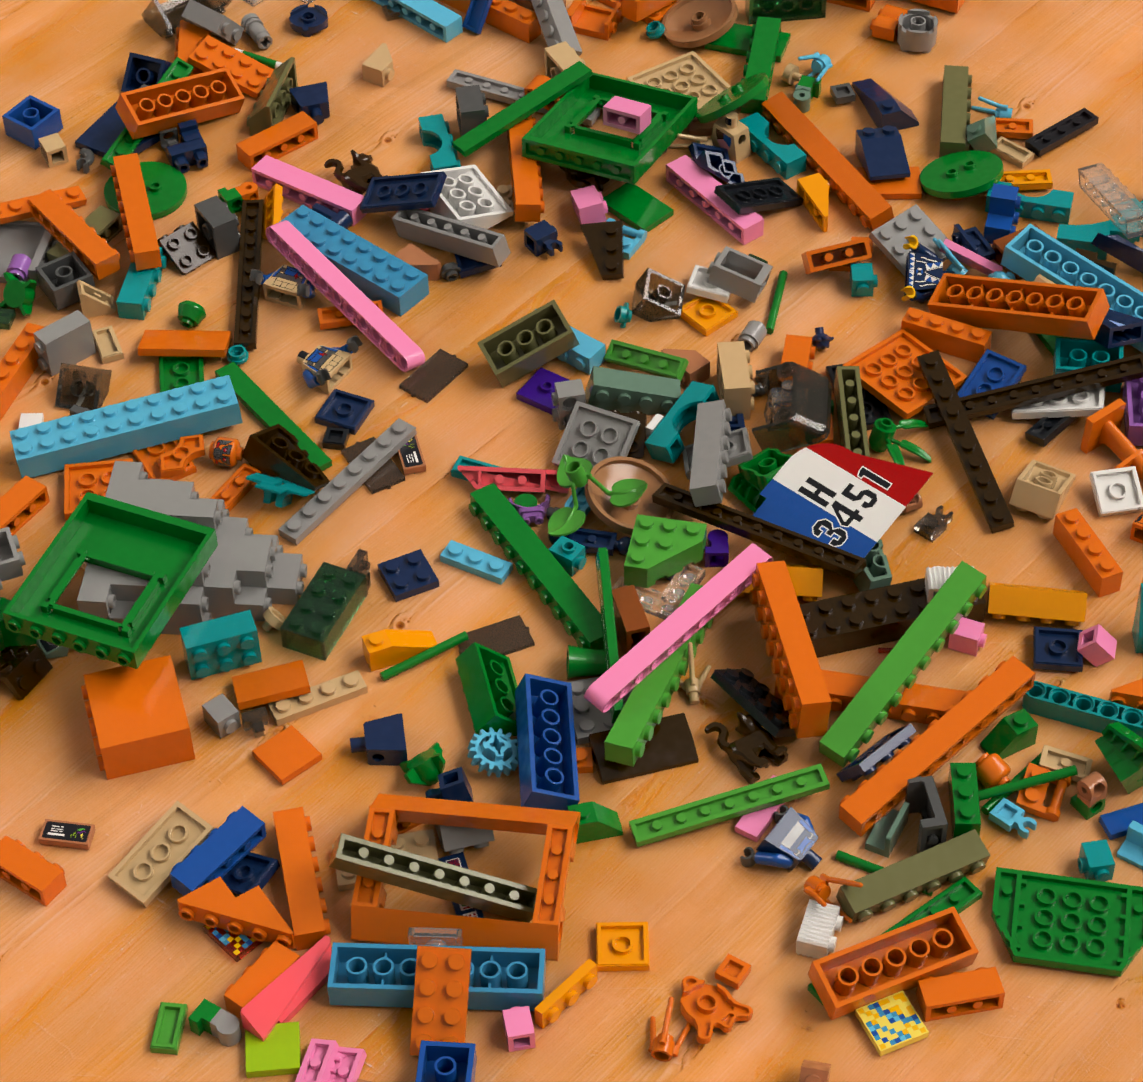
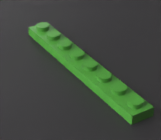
M820 763L629 821V827L636 846L641 847L830 789V783Z

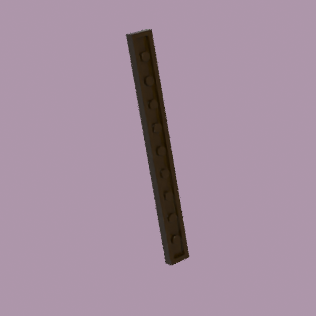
M263 199L242 200L234 345H242L245 349H257L260 285L256 284L255 281H249L251 269L261 271Z
M939 351L917 356L919 367L992 534L1014 527V520Z
M1143 353L960 397L968 419H973L1143 378ZM936 403L923 407L929 429L945 425Z
M664 483L652 495L653 503L853 580L866 567L867 559L723 504L718 503L695 507L689 491L668 483Z

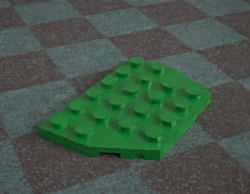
M996 867L991 916L1013 962L1121 977L1142 949L1143 887Z

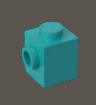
M851 263V297L873 296V290L878 286V277L873 274L872 263Z
M561 536L549 548L552 555L572 577L578 570L583 569L586 564L585 546L565 536Z
M1107 839L1081 843L1078 858L1079 872L1084 873L1085 879L1103 882L1112 880L1115 862Z

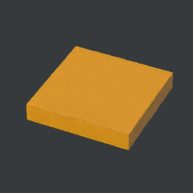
M698 296L678 308L677 315L707 337L737 318L738 311L727 303Z
M597 922V972L650 971L648 922Z

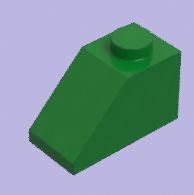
M1023 708L1004 717L983 739L980 747L985 753H996L1004 759L1036 743L1038 724Z
M593 801L567 806V811L581 812L576 844L623 835L616 811Z

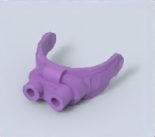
M546 494L545 501L533 507L517 505L513 503L511 498L508 501L528 525L530 523L540 525L544 522L543 518L547 508L550 506V495Z

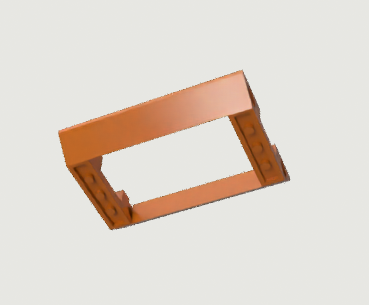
M379 793L369 808L364 840L391 847V845H396L398 818L401 822L546 835L532 923L388 909L384 908L387 896L383 887L384 883L357 875L351 903L352 941L404 945L545 949L546 960L558 961L566 914L563 905L569 864L574 862L581 812Z

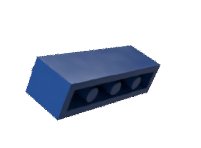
M244 806L236 812H232L219 828H215L210 832L208 838L201 845H197L191 850L189 856L183 862H178L172 868L170 873L172 887L184 896L218 877L223 878L266 837L265 823Z

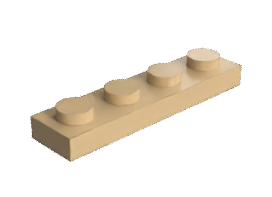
M356 670L310 687L311 692L308 694L268 703V709L278 727L368 693V687L360 672Z

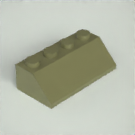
M290 57L273 71L271 77L267 78L264 90H261L258 102L254 103L253 111L247 117V127L250 129L251 136L283 121L291 105L289 89L298 87L294 57Z

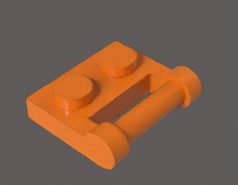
M1029 762L1023 779L1052 770ZM1072 777L1050 782L1056 785L1050 807L1042 805L1049 783L1019 790L1015 804L1027 813L1056 822L1060 818L1061 812L1059 809L1066 787L1070 786Z

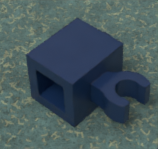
M542 220L524 229V245L535 256L538 257L545 252L549 256H554V249H558L560 252L563 251L562 242L557 240L558 232L556 228L547 221Z
M462 766L439 774L440 788L429 789L425 792L426 798L474 802L472 788Z

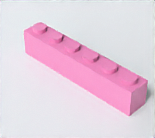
M265 155L251 168L253 182L258 187L270 191L276 183L283 187L282 196L284 198L305 205L310 209L318 203L337 213L340 210L346 211L352 218L353 227L367 214H363L360 210L364 199L363 195L268 155Z
M687 155L666 164V181L741 244L745 245L763 236L764 219L756 212L745 214L735 212L714 193L715 187L723 184L713 178L709 172L698 166Z

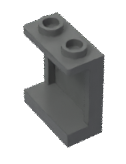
M918 776L908 779L905 802L910 803L909 814L919 812L922 817L917 842L918 854L946 842L948 822L933 776Z

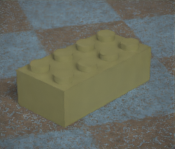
M552 300L478 342V345L503 388L579 345V342L555 300Z

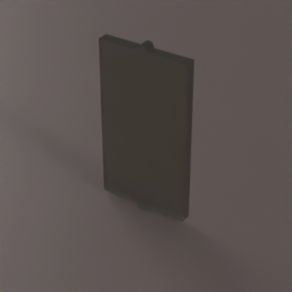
M439 349L423 365L399 384V388L411 394V397H416L428 403L468 368V363L457 358L456 355H451Z
M371 437L362 442H356L354 445L341 450V454L350 464L376 438ZM390 458L364 484L371 494H375L405 481V476Z
M518 615L467 632L469 640L457 646L459 648V655L474 642L500 654L508 655L535 645V642L529 633V627L525 626L522 618Z

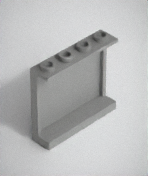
M14 221L1 224L0 283H7L3 274L7 271L12 256L20 253L27 255L32 260L28 268L29 275L26 282L29 279L35 280L36 286H39L35 267L48 262L46 252L59 241L38 222Z

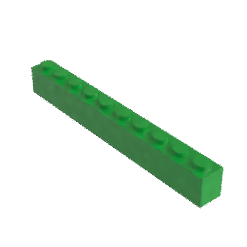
M492 483L470 493L469 510L474 517L477 516L485 531L488 530L494 543L502 547L506 558L514 562L518 573L526 577L530 588L538 592L542 603L550 607L554 618L562 622L566 633L574 637L577 646L580 648L604 649L600 612L499 488Z

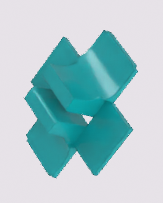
M261 473L246 476V480L257 483L255 487L264 491L263 503L270 504L275 502V506L280 508L290 505L294 494L306 497L315 493L313 490L279 477H271Z

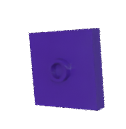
M541 367L516 393V398L552 415V408H555V406L552 404L551 392H555V383L569 381V379Z

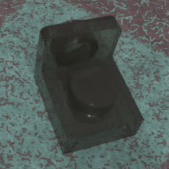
M359 549L347 567L348 584L369 590L371 587L368 551Z

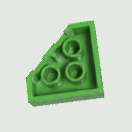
M637 514L624 563V585L649 588L655 585L656 580L664 576L668 578L682 571L683 567L691 562L696 564L702 561L707 541V524Z

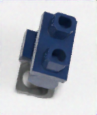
M196 119L178 123L179 136L182 143H179L177 127L159 131L162 150L166 152L171 166L178 169L182 174L190 170L189 166L197 165L200 169L208 166L207 146L201 137ZM168 132L174 133L171 138H163Z

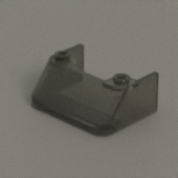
M152 0L142 13V17L160 37L170 38L176 34V27H180V20L191 23L182 17L189 0H169L162 4L158 0ZM232 0L194 1L223 14L226 12L225 8H227Z
M785 362L756 371V375L769 399H772L769 397L770 395L776 398L772 389L781 394L792 393L791 406L780 408L774 415L773 423L752 428V433L762 451L769 447L779 449L782 453L820 443L829 436L832 385L827 376L795 362ZM791 380L792 387L783 388V381Z

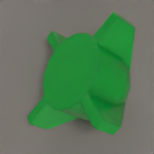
M5 272L3 275L7 284L3 291L4 300L0 303V310L8 307L20 308L23 316H30L35 300L36 281L31 279L27 282L18 280L12 273Z
M438 742L413 759L399 764L405 773L404 777L408 784L432 786L439 782L438 775L443 773L446 761L442 756L443 750Z

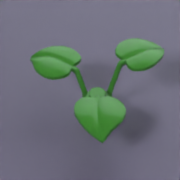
M563 454L557 471V482L563 488L571 487L574 506L573 508L563 507L551 515L548 521V534L555 537L566 536L574 533L583 525L586 515L584 511L578 510L575 487L581 488L588 483V479L605 494L611 496L610 502L613 506L620 508L635 503L645 492L648 484L639 479H623L614 483L612 491H609L592 476L591 470L593 466L589 460Z

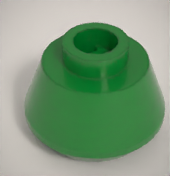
M188 300L179 303L178 319L184 327H195L206 318L205 309L201 305Z

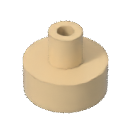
M789 63L784 69L782 81L789 85H792L795 81L799 82L802 74L799 73V67Z
M268 607L263 613L266 621L262 627L267 632L273 627L281 630L287 623L285 617L273 607Z

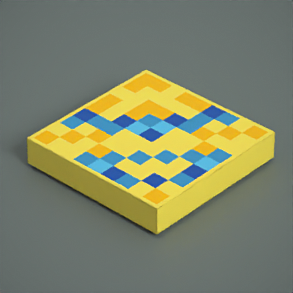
M904 991L855 1009V1016L880 1057L925 1039L929 1035V1031Z

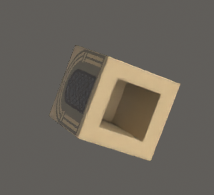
M58 133L38 139L41 155L49 168L69 162L66 145Z

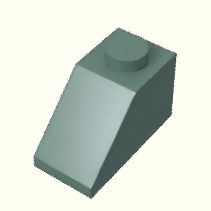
M994 115L966 126L967 141L974 150L988 152L998 148L996 119Z

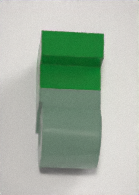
M802 75L793 94L794 104L802 113L810 110V102L813 97L819 98L821 94V80L816 82V78Z

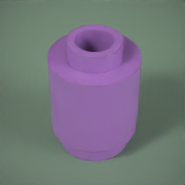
M15 254L12 256L6 272L12 273L18 280L26 281L29 275L28 268L32 260L25 254Z

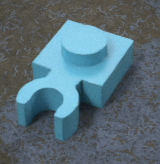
M1005 797L989 812V820L1008 832L1015 828L1019 836L1025 839L1029 836V830L1024 827H1029L1035 831L1037 822L1033 818L1024 817L1025 810Z

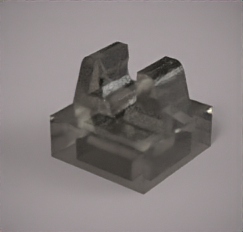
M265 706L241 713L244 731L252 729L255 738L265 736L264 725L268 724V713Z

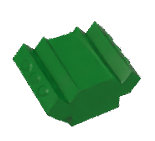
M766 448L754 455L752 460L738 465L740 473L732 477L728 490L755 513L766 500L760 493L793 455L781 453L776 448Z
M1120 722L1108 724L1101 732L1103 736L1095 740V743L1127 793L1130 794L1143 786V738Z

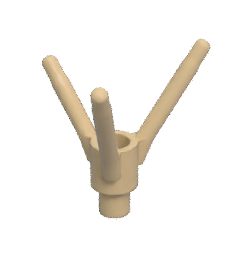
M689 642L688 661L690 677L684 682L680 679L679 685L686 692V696L689 697L690 704L696 705L700 703V690L711 669V665L706 666L699 679L695 678L693 644Z

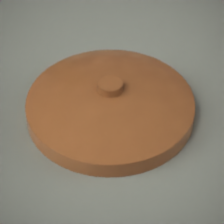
M679 0L663 17L662 24L665 26V32L663 33L665 39L671 45L680 48L699 47L715 41L734 25L738 16L735 0Z
M616 456L600 461L591 470L592 476L609 491H612L614 483L623 479H639L648 484L645 492L635 503L620 508L613 506L610 502L611 496L605 494L588 479V483L585 485V496L588 505L593 513L609 527L632 535L637 514L671 519L674 510L652 501V495L664 483L670 484L665 476L655 467L636 458Z

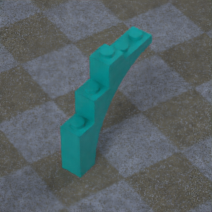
M1143 200L1134 209L1109 221L1085 225L1059 224L1057 240L1076 251V248L1096 252L1098 253L1097 259L1106 260L1107 253L1092 245L1093 239L1097 233H1101L1105 236L1119 235L1133 244L1135 241L1139 242V238L1143 237Z

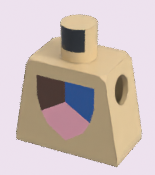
M732 111L714 123L711 135L713 146L727 149L729 159L735 161L736 164L751 156L749 128L738 120L736 112Z

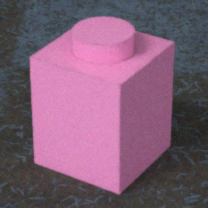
M961 617L958 621L959 626L957 630L949 636L948 649L976 656L979 647L984 648L987 634H984L985 623Z
M1097 624L1079 633L1077 651L1093 666L1097 667L1115 659L1117 640L1101 625Z
M515 1006L502 1010L503 1026L509 1052L535 1048V1032L529 1006Z

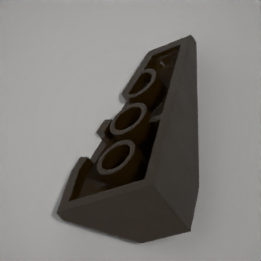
M280 424L249 436L242 457L258 470L313 491L325 487L330 482L318 465L310 462L307 451L299 448L297 445L299 441Z

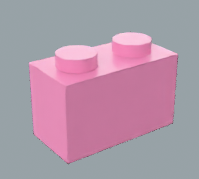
M614 96L603 106V125L641 134L651 124V105Z
M595 185L570 191L573 209L580 224L606 221L605 213H608L607 203L603 200L601 191L598 192Z

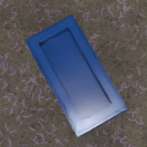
M471 0L462 26L476 34H481L492 0Z

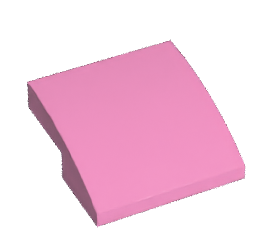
M311 1038L295 1082H357L367 1054L364 1049L339 1047L336 1040Z

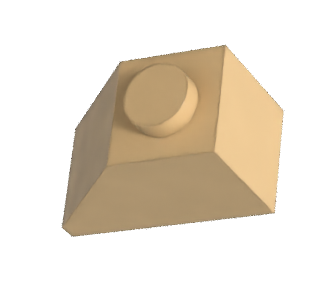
M382 43L362 64L364 81L384 87L393 79L395 71L387 44Z

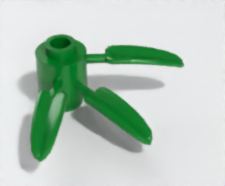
M880 418L875 421L869 436V446L872 450L885 452L887 449L894 463L905 466L902 453L898 447L900 446L931 463L932 459L928 453L907 440L900 442L893 439L896 429L928 427L925 421L904 419L900 420L898 425H895L888 418Z

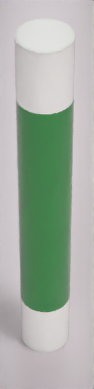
M235 48L268 67L276 69L282 64V62Z

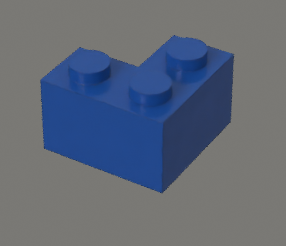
M993 184L989 212L984 229V238L988 243L993 244V240L1016 232V226L1013 225H1018L1020 213L1016 212V209H1020L1022 196H1018L1019 187Z

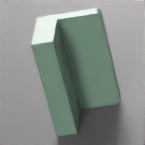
M904 802L900 811L891 810L875 824L865 843L866 850L889 858L908 821L910 803Z

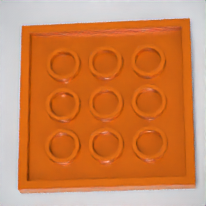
M904 329L843 364V366H859L861 386L903 419H909L924 410V406L935 403L917 362V356L934 351ZM942 358L955 389L959 388L964 384L968 376Z

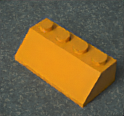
M786 564L796 596H803L804 601H817V597H822L824 568L811 565ZM752 583L737 597H745L746 593H750V590H753Z
M989 582L987 613H991L992 618L1006 619V615L1016 616L1018 621H1030V618L1033 617L1040 618L1041 623L1054 624L1055 620H1064V625L1079 626V622H1085L1087 593L1085 591Z

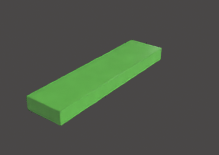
M613 339L604 356L606 362L661 377L679 379L680 382L689 363L685 358Z

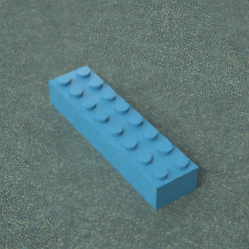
M301 205L280 221H289L372 301L381 300L383 307L400 317L429 295L428 275L305 205Z
M333 942L327 984L330 1005L413 1008L417 945ZM421 945L472 949L468 1009L506 1010L515 1006H529L530 1011H534V1008L544 1000L546 976L545 949Z

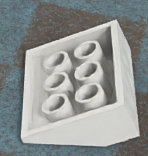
M475 164L421 172L444 171L447 175L435 208H430V211L434 214L484 229H489L513 215L514 211Z

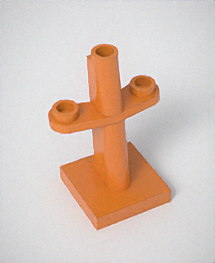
M1119 398L1087 417L1080 449L1087 454L1100 445L1105 444L1122 460L1114 469L1136 466L1138 477L1143 481V448L1138 450L1120 431L1126 403Z

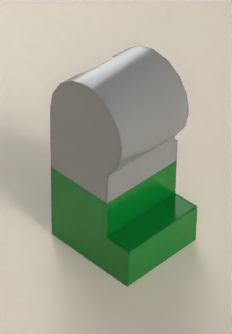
M205 998L188 1018L190 1029L193 1033L200 1036L203 1031H206L218 1038L224 1046H234L242 1038L238 1018Z

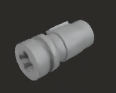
M254 13L245 15L241 20V26L245 28V32L251 36L261 49L269 48L273 40L260 18Z

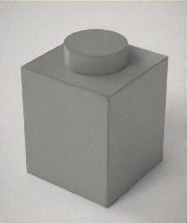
M223 693L202 705L204 721L220 738L235 732L241 727L239 711Z

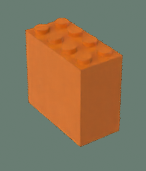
M171 655L142 661L138 669L129 666H119L83 675L85 685H81L83 699H89L84 701L88 718L93 717V719L88 721L92 737H95L93 738L96 756H98L100 771L105 770L107 780L195 759L190 727Z

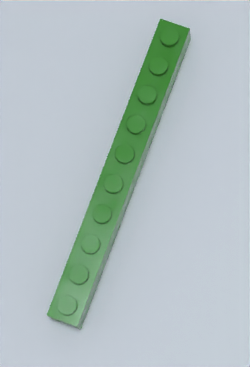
M961 561L819 741L820 753L843 768L848 762L852 763L856 759L860 746L863 743L867 744L874 734L873 730L877 725L881 726L885 722L889 709L892 706L896 707L900 703L904 690L906 688L910 689L914 685L918 672L920 670L924 671L931 662L930 657L934 652L938 653L942 649L947 635H952L959 626L958 621L961 617L968 616L973 608L972 603L976 598L981 599L987 590L986 575Z
M691 583L678 608L702 588L703 585ZM713 618L633 688L604 741L605 760L634 767L638 757L641 758L643 756L645 744L647 741H651L655 725L660 724L664 708L669 707L672 693L678 690L680 678L687 673L689 663L688 643L692 642L695 658L697 646L703 643L705 631L707 628H711Z

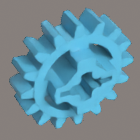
M492 727L489 728L488 732L480 729L479 735L473 734L467 748L469 750L467 757L473 758L471 765H479V772L486 770L487 776H490L493 772L497 778L501 776L502 772L508 776L511 770L516 771L519 764L517 739L511 740L510 732L506 735L502 734L501 728L498 732H494Z

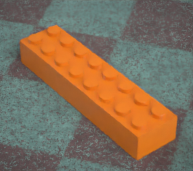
M952 273L943 274L927 304L932 314L975 327L1094 340L1110 308L1105 291L1101 288Z
M785 560L756 563L755 573H752L753 590H750L749 593L750 603L755 605V618L761 624V637L766 639V653L768 657L772 658V672L777 674L778 677L777 687L778 691L783 693L784 710L789 712V726L791 729H794L797 739L824 736L828 728L832 701Z

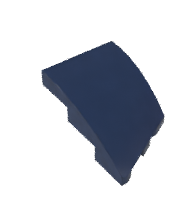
M694 142L689 146L693 160L704 170L728 184L745 182L744 175L737 172L735 161L729 159L727 149Z

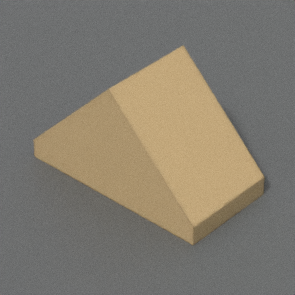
M81 280L76 282L82 313L86 318L112 314L116 311L112 295Z

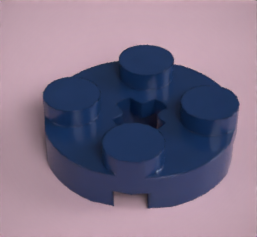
M304 4L294 8L290 13V27L294 31L301 33L304 37H310L313 33L328 27L327 11L322 6L314 4V7H308V4Z

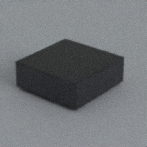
M327 427L322 441L323 448L345 451L350 435L349 429Z

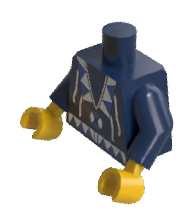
M915 235L905 237L909 243L903 244L905 250L911 249V251H909L906 257L905 287L900 289L904 291V296L901 299L902 301L911 300L924 303L930 300L943 274H955V272L943 271V259L938 258L935 253L920 244Z

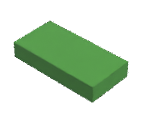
M160 1003L150 1045L151 1053L178 1055L188 1012L187 1004Z

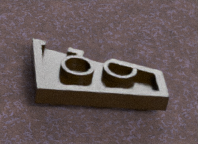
M622 220L580 224L602 279L624 278Z

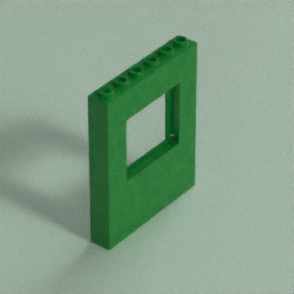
M592 72L593 76L569 90L522 138L523 157L635 185L677 138V134H681L696 117L697 97ZM614 96L651 105V124L634 139L579 125L597 107L603 108Z
M87 492L2 612L6 629L14 633L31 636L37 640L41 639L51 642L56 646H64L79 653L90 654L102 660L106 659L116 662L125 667L129 666L138 669L217 548L216 530ZM83 562L149 581L122 623L55 604Z

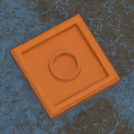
M292 725L252 750L253 757L282 786L322 760V754Z

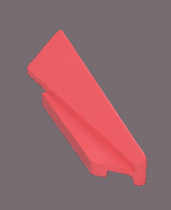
M457 466V469L475 489H481L494 483L500 491L545 493L546 489L567 494L569 488H563L558 484V470Z
M325 935L241 1009L240 1014L244 1029L264 1041L277 1023L289 1022L325 985L329 977L332 953L329 936Z

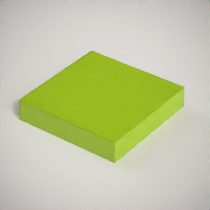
M299 1022L277 1023L264 1041L245 1029L247 1078L298 1074L301 1067Z

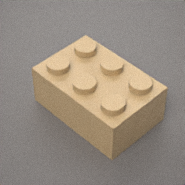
M744 341L717 342L716 375L720 400L724 399L726 408L731 409L732 416L743 413L744 420H750V412L754 410V397H751V394H755V382L750 381L753 377L752 365H748L750 363V352L745 350Z

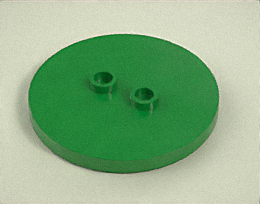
M766 73L755 74L734 84L712 98L697 111L695 116L699 123H708L716 120L754 98L769 84L768 76Z
M980 150L947 154L935 159L922 170L920 174L921 187L929 195L944 199H957L977 195L992 188L994 183L997 184L1004 174L1003 163L997 155Z
M140 162L152 219L165 217L177 210L187 196V183L184 175L175 167L165 163ZM111 176L105 184L104 197L108 208L120 213Z

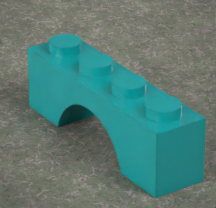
M758 112L739 120L749 128L751 150L760 156L765 163H768L776 173L787 180L806 171L807 154L795 144L782 145L770 141L769 122Z
M443 115L418 117L419 133L423 146L433 147L438 150L430 155L431 171L461 167L460 159L456 160L458 158L457 150L452 147L453 136L448 134L450 133L449 123L444 121Z
M999 181L997 183L1001 185L1012 186V183ZM992 188L988 189L985 212H989ZM1053 189L1050 193L1041 197H1028L1018 193V196H1022L1020 209H1016V212L1020 213L1019 217L1068 225L1074 192Z
M695 381L689 384L645 442L652 459L672 464L685 449L680 433L687 424L696 420L697 405L699 403L720 400L714 385Z

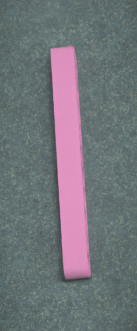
M284 220L266 228L268 241L402 372L410 371L425 363V355L421 348L289 221Z
M752 543L594 681L586 690L584 698L602 713H606L752 583V573H755L756 563L772 562L773 558L756 544Z

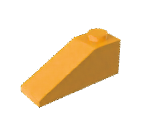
M819 172L797 179L796 193L804 199L803 205L821 230L827 232L830 184Z
M383 629L362 636L363 654L371 672L401 663L437 645L432 631Z

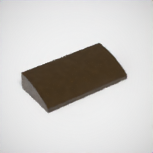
M684 713L662 717L660 724H656L654 727L651 741H647L645 744L643 756L641 758L638 757L634 767L605 760L604 741L610 730L589 734V747L592 748V757L603 785L698 763L699 761Z

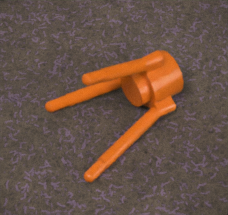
M822 873L820 877L810 876L805 881L803 891L822 907H826V903L833 904L827 899L831 894L829 882L859 888L863 887V883L829 877ZM840 909V916H844V920L852 923V919Z
M669 997L662 1033H659L658 1037H656L655 1017H650V1045L648 1051L654 1059L664 1062L670 1061L672 1056L678 1057L679 1049L692 1027L687 1022L676 1043L673 1041V1036L668 1034L674 1002L673 997Z

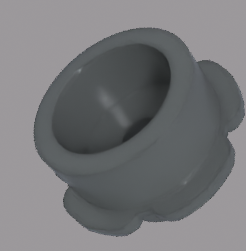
M447 263L441 268V277L450 282L455 281L460 276L461 268L458 267L457 263Z

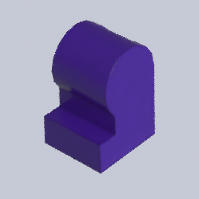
M712 530L708 534L707 547H705V567H725L729 562L728 535L723 530Z

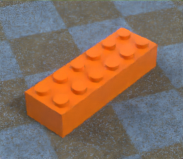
M228 67L120 93L115 108L134 140L158 134L159 131L178 128V123L196 119L197 123L239 113L245 97Z
M953 906L812 961L808 976L830 1019L834 1020L854 1012L855 1009L900 991L917 987L918 980L929 976H945L970 966L974 963L979 951Z

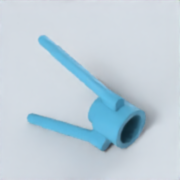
M819 52L798 57L799 61L813 59L811 64L813 71L807 76L813 77L820 73L815 80L816 82H819L828 69L833 66L830 57L826 54L820 55Z
M981 96L978 97V100L997 107L996 110L971 106L972 110L995 114L997 118H1011L1013 108H1008V105L999 104Z
M933 238V242L939 249L941 247L945 251L944 255L952 263L946 271H954L955 274L965 275L969 270L957 260L941 239Z

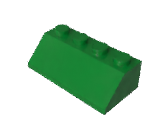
M474 642L455 659L458 674L463 685V692L468 703V710L473 721V728L478 735L480 729L488 732L489 728L492 727L494 732H498L501 728L502 734L506 735L510 732L511 737L517 736L515 690L518 685L510 658Z

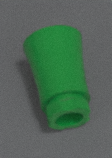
M567 646V679L601 676L606 672L604 649Z

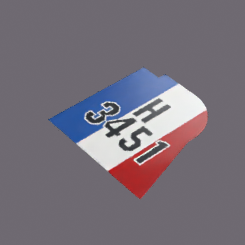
M815 444L801 449L788 459L760 493L766 500L752 516L865 558L934 473L856 454L837 444Z

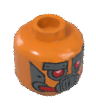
M218 437L210 444L209 458L213 460L215 465L235 467L238 461L243 460L244 448L240 446L238 439Z

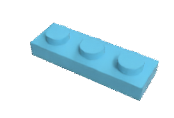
M453 540L448 543L440 554V562L500 585L504 583L513 570V563Z

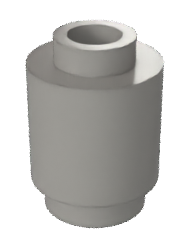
M749 321L739 335L738 340L744 341L745 350L752 352L758 348L767 335V329L760 321Z

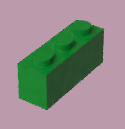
M950 763L948 788L952 838L974 829L980 835L981 817L976 763Z

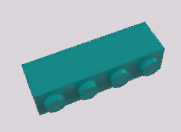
M159 247L162 267L136 271L135 262L130 264L116 301L119 318L144 320L146 313L150 312L152 297L156 296L157 283L161 282L162 269H165L167 265V257L164 256L162 247Z

